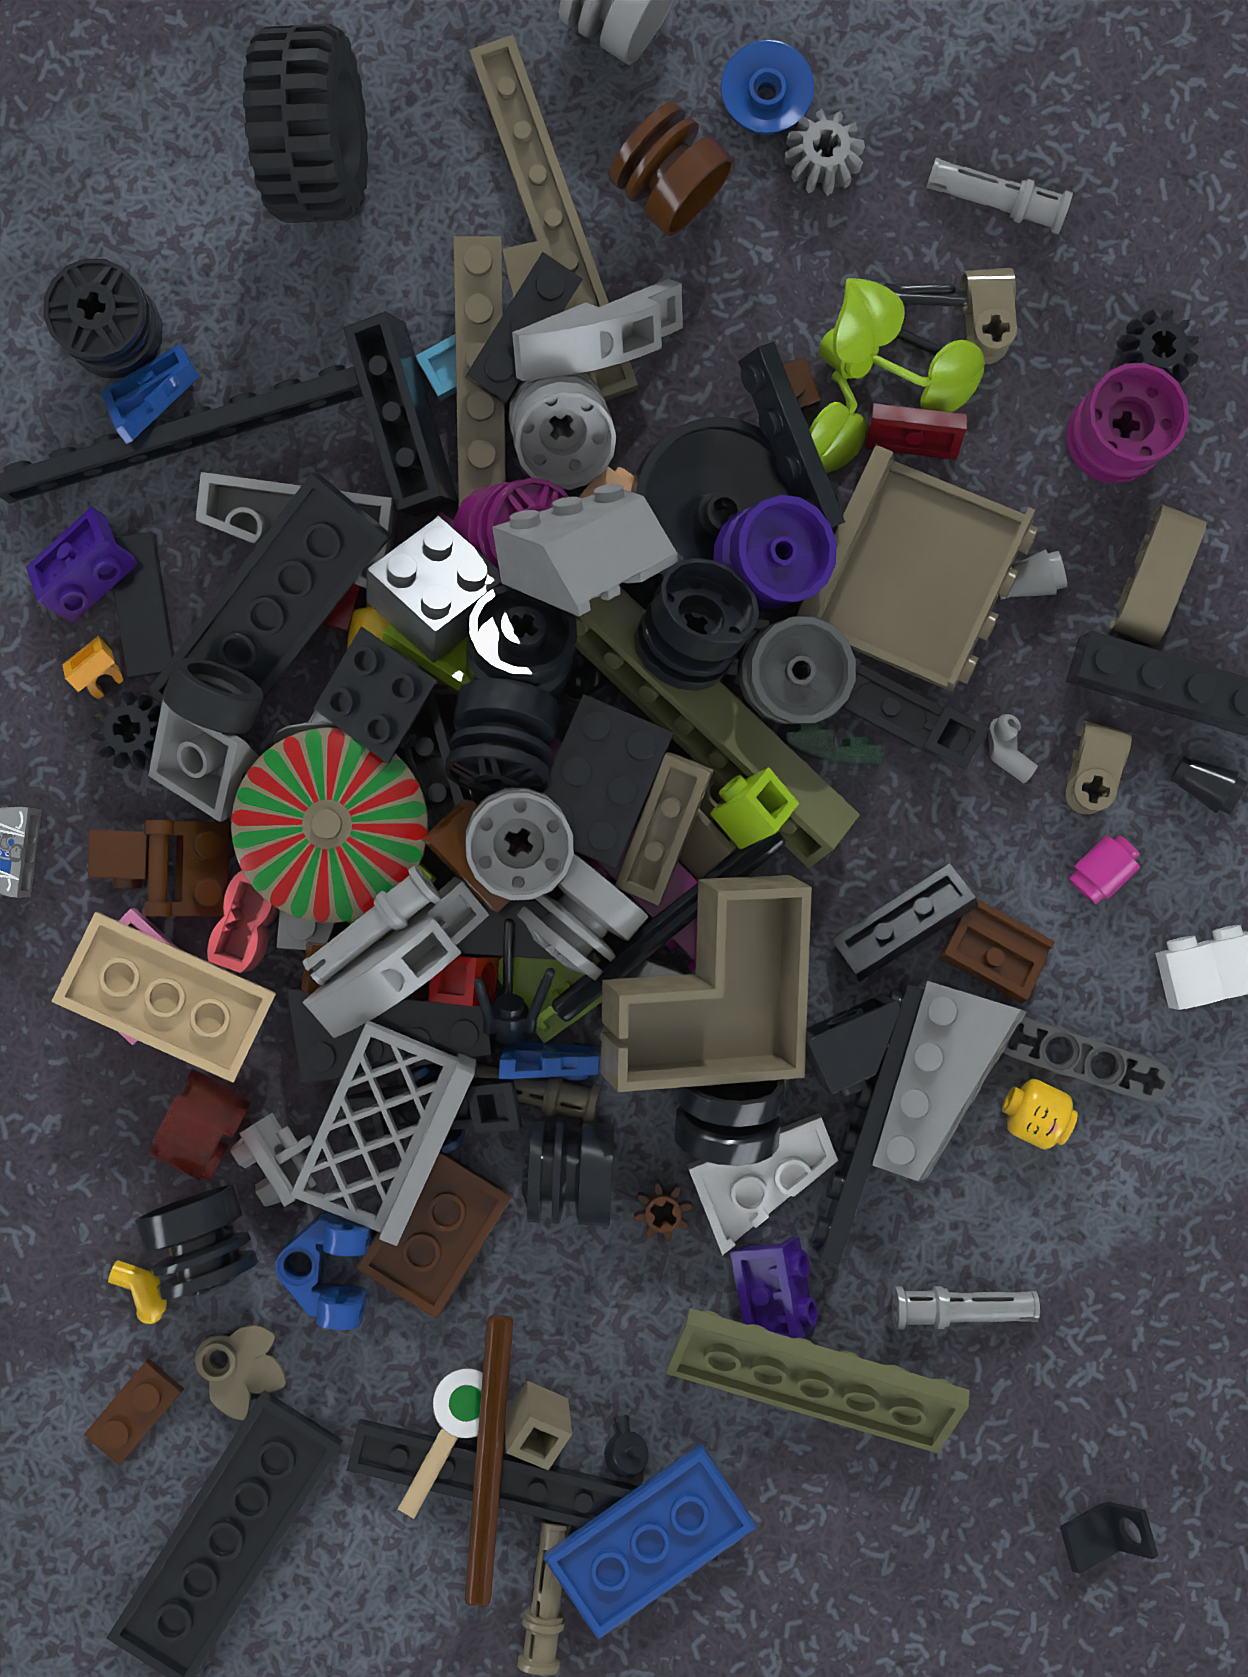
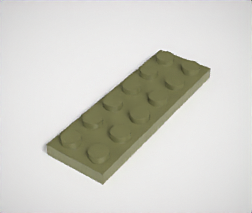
M692 1308L689 1309L671 1351L666 1369V1374L934 1453H939L969 1407L970 1390L955 1386L947 1380L927 1378L907 1372L902 1367L896 1365L879 1364L862 1359L852 1352L835 1351L815 1345L804 1338L787 1337L770 1332L759 1325H746L722 1318L719 1314L712 1311H699Z

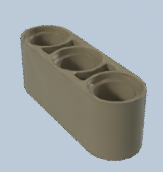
M1164 504L1158 506L1151 518L1155 523L1150 535L1145 534L1134 561V563L1138 564L1133 578L1128 577L1117 606L1121 607L1116 622L1111 620L1109 624V630L1152 647L1158 645L1168 627L1207 525L1206 521Z

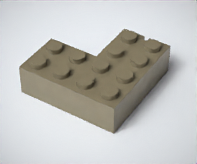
M791 875L698 879L696 974L603 980L602 1023L610 1031L602 1032L601 1075L617 1092L805 1078L812 887Z

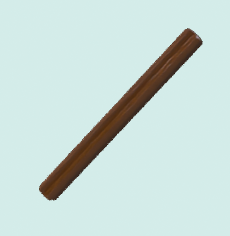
M499 1314L490 1315L486 1327L465 1589L466 1604L479 1607L489 1605L492 1594L513 1331L512 1317Z

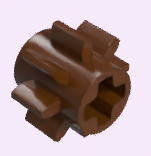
M655 1180V1192L650 1196L644 1192H638L637 1198L645 1205V1209L635 1212L634 1220L647 1221L646 1237L648 1239L656 1231L664 1233L667 1242H671V1231L677 1226L688 1230V1222L681 1217V1212L692 1209V1203L688 1200L679 1202L677 1197L680 1194L681 1188L678 1183L668 1191L662 1190L659 1180ZM666 1201L671 1202V1212L674 1216L672 1218L663 1216L660 1221L656 1220L655 1209L652 1206L656 1204L662 1207Z

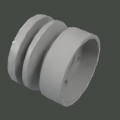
M561 0L558 13L560 21L571 28L578 26L579 33L587 38L597 34L603 27L600 36V47L624 63L631 65L642 55L664 22L674 0Z
M578 373L548 379L521 381L510 399L508 420L520 465L530 477L549 480L561 489L570 490L587 485L600 476L614 456L617 436L602 391L592 378L585 373ZM565 415L567 416L566 421L562 422L561 420H559L565 417ZM553 416H556L557 418H559V419L554 420V421L551 423V418H552Z
M527 787L504 788L487 796L473 811L466 829V857L475 879L492 894L509 900H532L552 891L566 876L574 856L573 833L560 807L546 794ZM522 828L527 829L526 837L531 845L527 849L519 846L515 852L509 850L510 842L505 835L509 831L517 834Z
M574 854L566 876L557 884V887L563 892L558 901L546 894L535 898L549 910L543 919L539 918L525 906L517 916L526 924L533 939L567 968L588 975L596 981L603 971L587 958L591 951L596 949L612 962L616 956L602 939L609 931L621 939L629 941L649 916L603 876Z

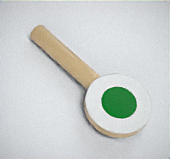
M474 1369L454 1371L447 1375L435 1390L432 1403L433 1413L442 1429L397 1509L412 1519L416 1517L457 1439L478 1436L482 1372Z

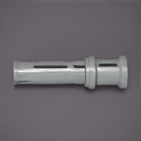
M937 157L926 187L930 190L948 193L955 197L1011 213L1010 218H1013V221L1021 223L1025 219L1051 227V233L1057 235L1062 228L1073 192L1067 190L1060 194L1035 186V181L1027 179V181L1022 180L1020 184L971 168L955 165Z
M414 865L408 870L409 876L388 893L381 891L377 894L376 899L373 901L375 905L373 908L311 957L303 961L307 971L311 969L315 971L310 976L318 984L323 986L328 979L390 930L395 929L398 931L405 929L409 926L408 919L428 903L436 904L442 899L437 888L418 866Z
M894 1286L892 1289V1319L896 1330H904L906 1325L932 1324L935 1329H945V1327H949L950 1322H1038L1040 1317V1302L1036 1291L959 1293L949 1292L947 1288L942 1286H933L932 1291H904L902 1286Z

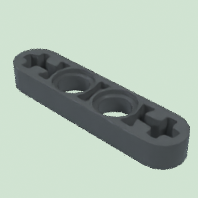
M1024 1017L1020 1023L1019 1031L1021 1033L1037 1038V1029L1044 1030L1036 1043V1057L1029 1056L1034 1047L1020 1042H1015L1012 1049L1007 1048V1043L1003 1054L1145 1102L1162 1100L1167 1096L1172 1085L1170 1071L1159 1061ZM1063 1037L1070 1045V1055L1062 1063H1052L1047 1058L1046 1046L1053 1038ZM1100 1052L1110 1053L1115 1061L1114 1071L1106 1078H1097L1091 1070V1061ZM1127 1059L1133 1060L1128 1069L1147 1074L1150 1067H1153V1076L1159 1079L1157 1088L1149 1087L1146 1093H1143L1142 1083L1126 1077L1124 1080L1125 1086L1120 1087L1119 1083L1126 1074Z

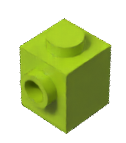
M768 767L746 779L738 775L730 780L720 790L719 795L722 799L711 811L710 815L741 850L777 833L800 803Z

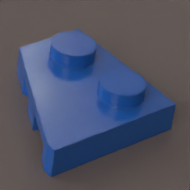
M180 343L102 390L101 394L114 427L124 442L128 444L133 441L172 402L186 391L199 378V375Z
M523 1040L516 1044H505L500 1058L499 1079L562 1077L570 1080H585L588 1078V1075H598L600 1045L560 1042L543 1043L542 1041Z

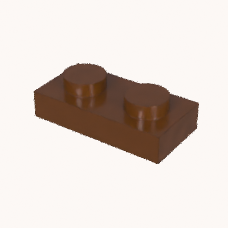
M148 1358L85 1432L84 1436L120 1466L184 1388Z

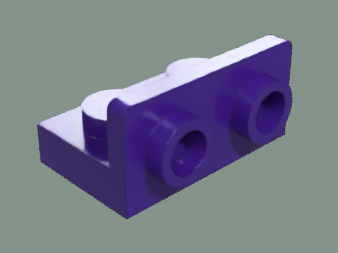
M91 506L27 565L26 569L37 601L69 622H75L137 565V562L132 554L116 544L106 516Z
M790 1237L781 1244L742 1246L730 1251L743 1324L759 1325L770 1332L791 1338H806L815 1330L818 1309L816 1301L813 1297H810L807 1282L810 1269L807 1253L801 1248L799 1237Z

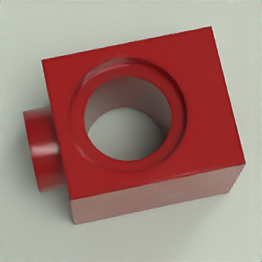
M461 953L430 979L428 1001L479 1006L474 980L481 978L492 1005L496 1000L499 957Z

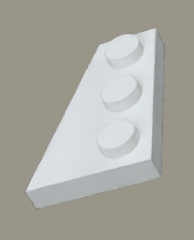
M817 1113L781 1127L779 1147L772 1157L756 1164L731 1166L697 1160L687 1164L721 1253L724 1255L736 1245V1240L753 1226L757 1228L769 1218L768 1214L790 1196H796L835 1164L838 1159L820 1114Z

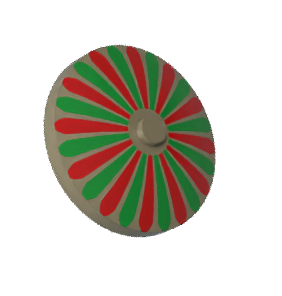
M319 728L299 732L281 740L266 750L255 761L243 778L235 797L231 817V833L235 854L243 873L254 889L269 903L285 913L304 920L323 923L359 919L375 906L373 901L376 899L377 894L381 891L388 893L409 876L408 870L414 865L419 866L422 862L427 846L422 839L428 834L429 826L427 806L423 792L407 764L396 753L390 763H386L340 728Z

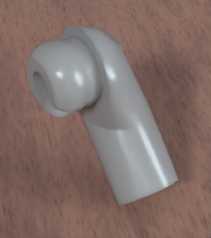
M1003 714L999 718L994 719L988 728L989 756L994 763L1024 784L1034 774L1038 765L1018 751L1017 734L1021 730L1019 720L1011 714Z

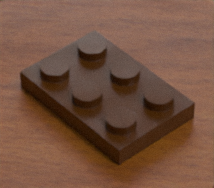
M440 1149L398 1245L395 1246L380 1240V1232H378L368 1252L363 1256L356 1269L437 1319L513 1194L449 1154L443 1153Z

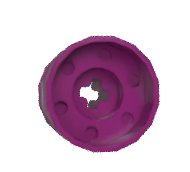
M1131 363L1119 366L1107 372L1071 412L1066 427L1067 449L1076 466L1090 478L1107 484L1129 483L1145 475L1183 439L1189 422L1187 398L1179 383L1161 368L1147 363ZM1114 424L1119 425V429H1118V428H1113V425H1114ZM1120 434H1126L1127 436L1125 438L1120 437Z
M527 478L485 486L474 490L461 502L454 518L453 529L499 569L492 527L509 522L510 515L519 511L536 510L540 512L553 508L552 503L555 500L566 498L568 495L551 481L537 478Z

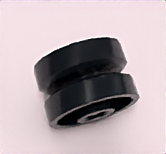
M507 585L491 589L477 601L469 617L466 673L470 682L486 678L512 679L532 684L547 691L556 698L563 692L571 673L572 657L577 643V621L574 615Z
M784 1079L679 1087L678 1103L680 1106L676 1110L675 1142L684 1152L691 1156L717 1165L742 1166L756 1164L772 1157L779 1147L781 1125L778 1114L783 1110Z

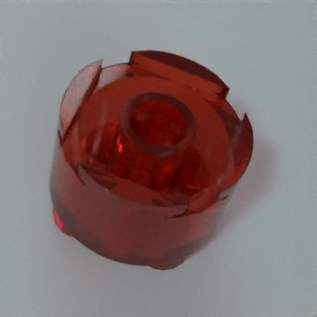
M192 1069L185 1080L187 1083L181 1095L177 1094L153 1139L152 1143L154 1145L148 1151L147 1156L199 1181L201 1177L211 1180L229 1147L228 1144L221 1141L224 1134L230 1137L234 1136L251 1103L243 1100L244 1093L198 1070Z

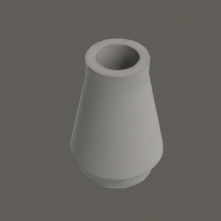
M1045 549L1012 565V568L1019 571L1007 598L1057 595L1058 589L1066 588L1067 579L1059 551L1047 553ZM999 595L1000 600L1006 598L1004 596Z

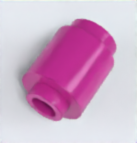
M1105 835L1073 867L1075 872L1068 879L1089 901L1097 905L1103 898L1108 900L1140 869L1139 864L1135 861L1140 853L1121 835L1114 840Z

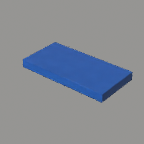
M700 1443L544 1553V1560L599 1640L757 1527L755 1521L705 1447Z

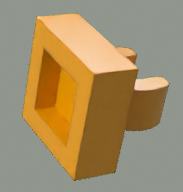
M99 635L62 664L65 679L77 692L87 686L90 694L97 699L104 697L103 690L96 683L100 675H110L118 684L123 681L119 667L114 664L115 660L112 650Z

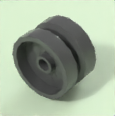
M790 617L760 628L746 642L738 661V683L745 701L760 716L776 723H816L834 715L848 700L856 681V659L848 639L833 624L817 617ZM794 664V668H801V676L798 679L792 673Z

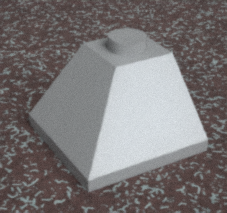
M163 698L148 776L219 822L231 817L235 797L242 782V775L248 772L259 756L243 739L235 734L216 732L183 719L166 705Z

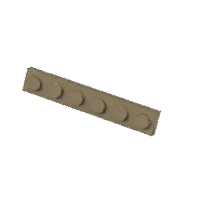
M453 236L459 507L461 502L474 490L505 482L504 402L465 377L503 316L501 236Z

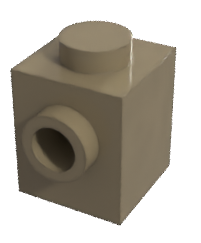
M526 1381L506 1412V1453L549 1470L572 1436L569 1401L567 1397Z

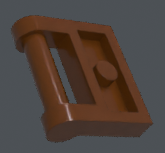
M144 820V834L149 835L148 901H143L142 916H225L223 905L228 888L229 822ZM169 835L177 836L175 902H167Z

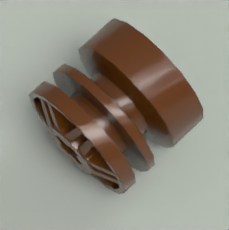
M674 101L660 106L634 130L616 155L608 172L609 181L619 189L626 188L625 196L630 201L637 202L649 195L644 206V215L667 236H672L685 228L715 197L728 179L735 161L713 137L706 136L693 144L698 134L699 124L690 117L685 119V110Z

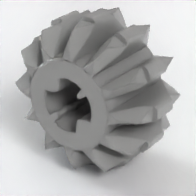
M821 108L816 112L814 122L803 116L798 121V131H791L788 134L786 144L790 149L785 152L784 161L786 165L794 166L791 173L793 182L808 177L806 185L808 194L815 190L817 182L822 183L823 191L827 196L832 194L834 183L845 189L850 185L851 174H857L861 170L863 161L858 156L863 154L865 148L864 140L854 138L858 131L856 123L848 124L844 127L841 125L843 120L841 111L834 115L832 121L826 119V114ZM818 147H827V154L833 151L832 156L822 157V150L817 152Z

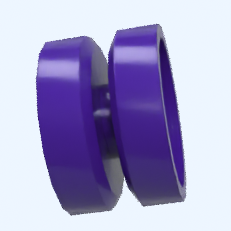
M779 495L763 500L751 508L735 514L725 523L714 543L713 560L732 568L746 580L757 598L759 611L769 612L813 597L828 583L836 565L837 543L830 523L816 506L800 497Z

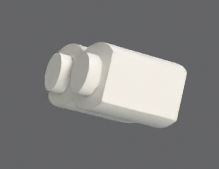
M1241 925L1215 929L1212 931L1214 939L1197 943L1196 936L1167 941L1168 950L1155 953L1169 1008L1177 1010L1187 1009L1248 994V932H1243Z

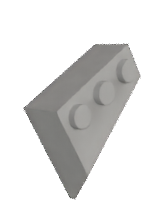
M620 484L599 486L594 489V495L582 499L579 497H566L555 500L552 503L553 508L544 511L525 510L510 515L509 522L492 527L501 583L576 616H581L591 610L589 600L594 597L601 596L603 600H610L619 595L620 583L643 582L678 562L675 548L644 496L623 490V486Z

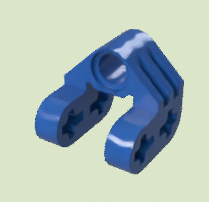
M323 1212L287 1243L277 1258L275 1264L276 1274L309 1316L317 1317L316 1324L318 1326L333 1330L356 1329L360 1327L365 1315L366 1288L318 1283L323 1272L324 1252L339 1256L365 1255L371 1245L373 1229L328 1212ZM298 1251L305 1253L312 1262V1269L305 1272L296 1271L289 1263V1254Z

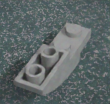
M666 279L601 307L585 302L512 332L516 378L527 381L573 375L620 364L661 349L662 337L683 328L682 283Z
M453 877L438 891L442 897L438 903H428L408 919L409 926L403 930H395L384 941L380 939L302 1002L333 1038L363 1025L367 1020L370 1021L393 1007L424 985L461 954L456 945L489 916L462 880Z

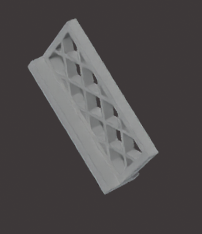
M367 1020L290 1196L380 1232V1240L397 1246L473 1079L476 1059L459 1052L455 1057ZM373 1037L390 1044L397 1060L372 1069L365 1053L370 1038ZM402 1050L412 1054L404 1057ZM423 1059L443 1066L436 1081L418 1088L408 1065ZM359 1063H361L364 1072L354 1076ZM401 1068L410 1091L385 1100L376 1077ZM368 1080L377 1103L353 1112L346 1092L349 1087ZM431 1092L426 1105H424L421 1096ZM414 1099L420 1113L418 1123L398 1130L389 1108ZM340 1106H342L345 1115L335 1119ZM381 1111L390 1134L366 1142L357 1120ZM349 1123L358 1146L334 1154L327 1138L330 1130ZM411 1136L407 1147H405L402 1139ZM395 1142L401 1156L399 1165L379 1173L370 1151ZM321 1149H323L326 1158L316 1161ZM362 1154L371 1176L347 1184L338 1163ZM330 1166L339 1188L327 1193H321L305 1185L311 1173ZM393 1178L387 1190L383 1181ZM376 1185L382 1199L377 1214L358 1208L351 1193ZM344 1197L346 1202L341 1201L338 1198Z

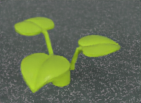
M846 279L844 301L835 328L826 333L819 346L821 359L835 369L831 378L839 385L845 397L846 406L840 402L829 404L818 414L809 429L825 472H833L851 461L862 448L867 434L866 419L861 414L854 413L857 409V402L847 383V379L864 377L870 371L872 365L875 364L916 385L925 387L920 399L922 409L952 413L970 399L981 381L984 365L986 364L981 349L968 340H957L947 344L933 358L929 367V377L919 376L878 356L879 346L892 342L902 328L905 315L903 302L897 294L882 284L865 279Z

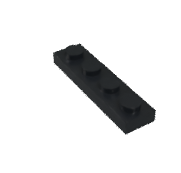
M775 342L759 346L739 360L738 363L741 368L742 383L751 394L758 411L761 431L769 439L777 459L776 467L778 474L786 483L791 496L800 497L816 506L828 520L831 528L845 523V520Z

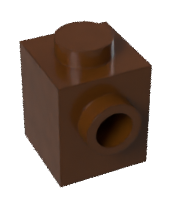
M90 830L88 877L113 878L112 888L142 889V879H148L149 835H145L144 832Z

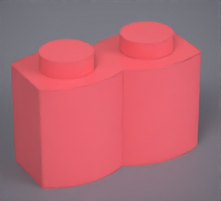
M240 871L231 880L226 890L223 905L225 916L217 923L211 933L207 955L210 963L243 973L253 970L263 959L269 942L268 925L274 921L280 909L264 899L254 889L243 871Z

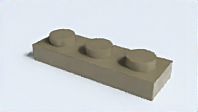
M670 751L664 755L616 881V888L658 906L663 902L713 774V769Z

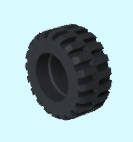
M332 24L264 27L250 40L251 45L247 47L245 55L247 64L243 70V81L245 83V92L243 93V108L245 109L246 123H244L245 136L248 138L250 166L254 170L256 188L261 192V201L264 207L268 209L269 214L285 223L350 220L361 210L360 207L365 200L364 190L367 189L368 180L366 175L368 167L366 108L362 95L361 76L357 70L355 52L351 50V42L345 36V32Z

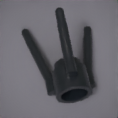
M885 283L884 285L902 300L905 310L903 322H905L908 304L965 307L969 303L966 297L938 295L953 294L956 291V287L952 284L897 285ZM902 328L896 337L934 355L944 348Z
M507 918L504 921L502 995L498 996L491 1005L483 980L481 978L474 980L477 999L484 1019L483 1033L491 1035L495 1041L502 1044L519 1043L527 1037V1033L533 1034L537 1031V1018L555 975L553 968L546 969L530 1009H528L521 996L513 993L514 922L511 918Z

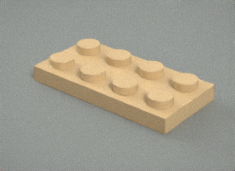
M95 912L51 1002L234 1083L276 993L106 915Z

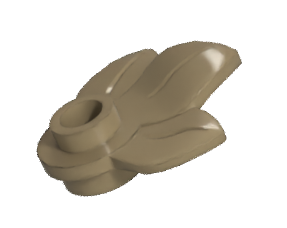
M246 1325L237 1329L230 1336L224 1334L212 1335L205 1339L198 1347L195 1355L197 1371L205 1380L209 1381L211 1402L227 1416L243 1421L250 1408L251 1393L261 1394L264 1390L270 1393L285 1387L287 1381L281 1364L274 1356L267 1353L274 1342L275 1333L262 1326ZM216 1350L225 1352L228 1357V1363L224 1366L216 1365L212 1360V1353Z

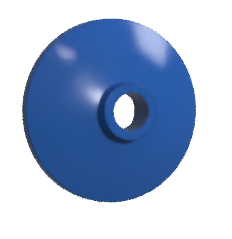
M775 40L755 41L740 48L727 62L721 78V98L727 113L739 126L757 134H778L798 124L799 119L807 114L814 95V77L806 59L792 46ZM763 87H769L774 91L775 96L771 100H764L758 96L757 92Z

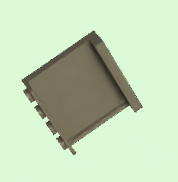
M876 445L843 514L845 523L838 525L834 534L837 543L836 565L831 577L813 597L803 600L796 617H817L833 624L848 639L851 649L954 693L959 681L967 684L972 676L979 658L971 654L978 639L981 638L987 641L995 626L999 614L992 612L998 596L1001 595L1007 598L1015 583L1019 571L1013 569L1012 565L1018 553L1021 552L1027 555L1039 529L1031 525L1035 509L1028 507L1026 514L1008 508L894 461L892 451Z

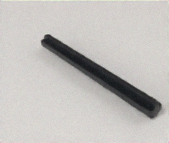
M777 831V833L741 850L738 849L703 879L747 877L783 848L786 841L781 833ZM698 883L636 932L629 941H625L615 949L613 953L616 957L612 962L607 958L599 962L597 966L603 972L596 981L588 975H584L555 998L551 1006L560 1019L564 1022L572 1020L602 995L603 980L622 979L697 918Z

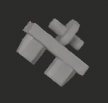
M273 1113L239 1133L242 1138L231 1148V1153L239 1166L247 1168L257 1162L265 1174L266 1178L255 1184V1192L263 1205L267 1207L282 1202L285 1207L296 1200V1198L290 1195L307 1158L303 1150L312 1145L314 1141L310 1135L297 1141L289 1127L286 1126L282 1129ZM310 1175L305 1186L312 1188L317 1184Z

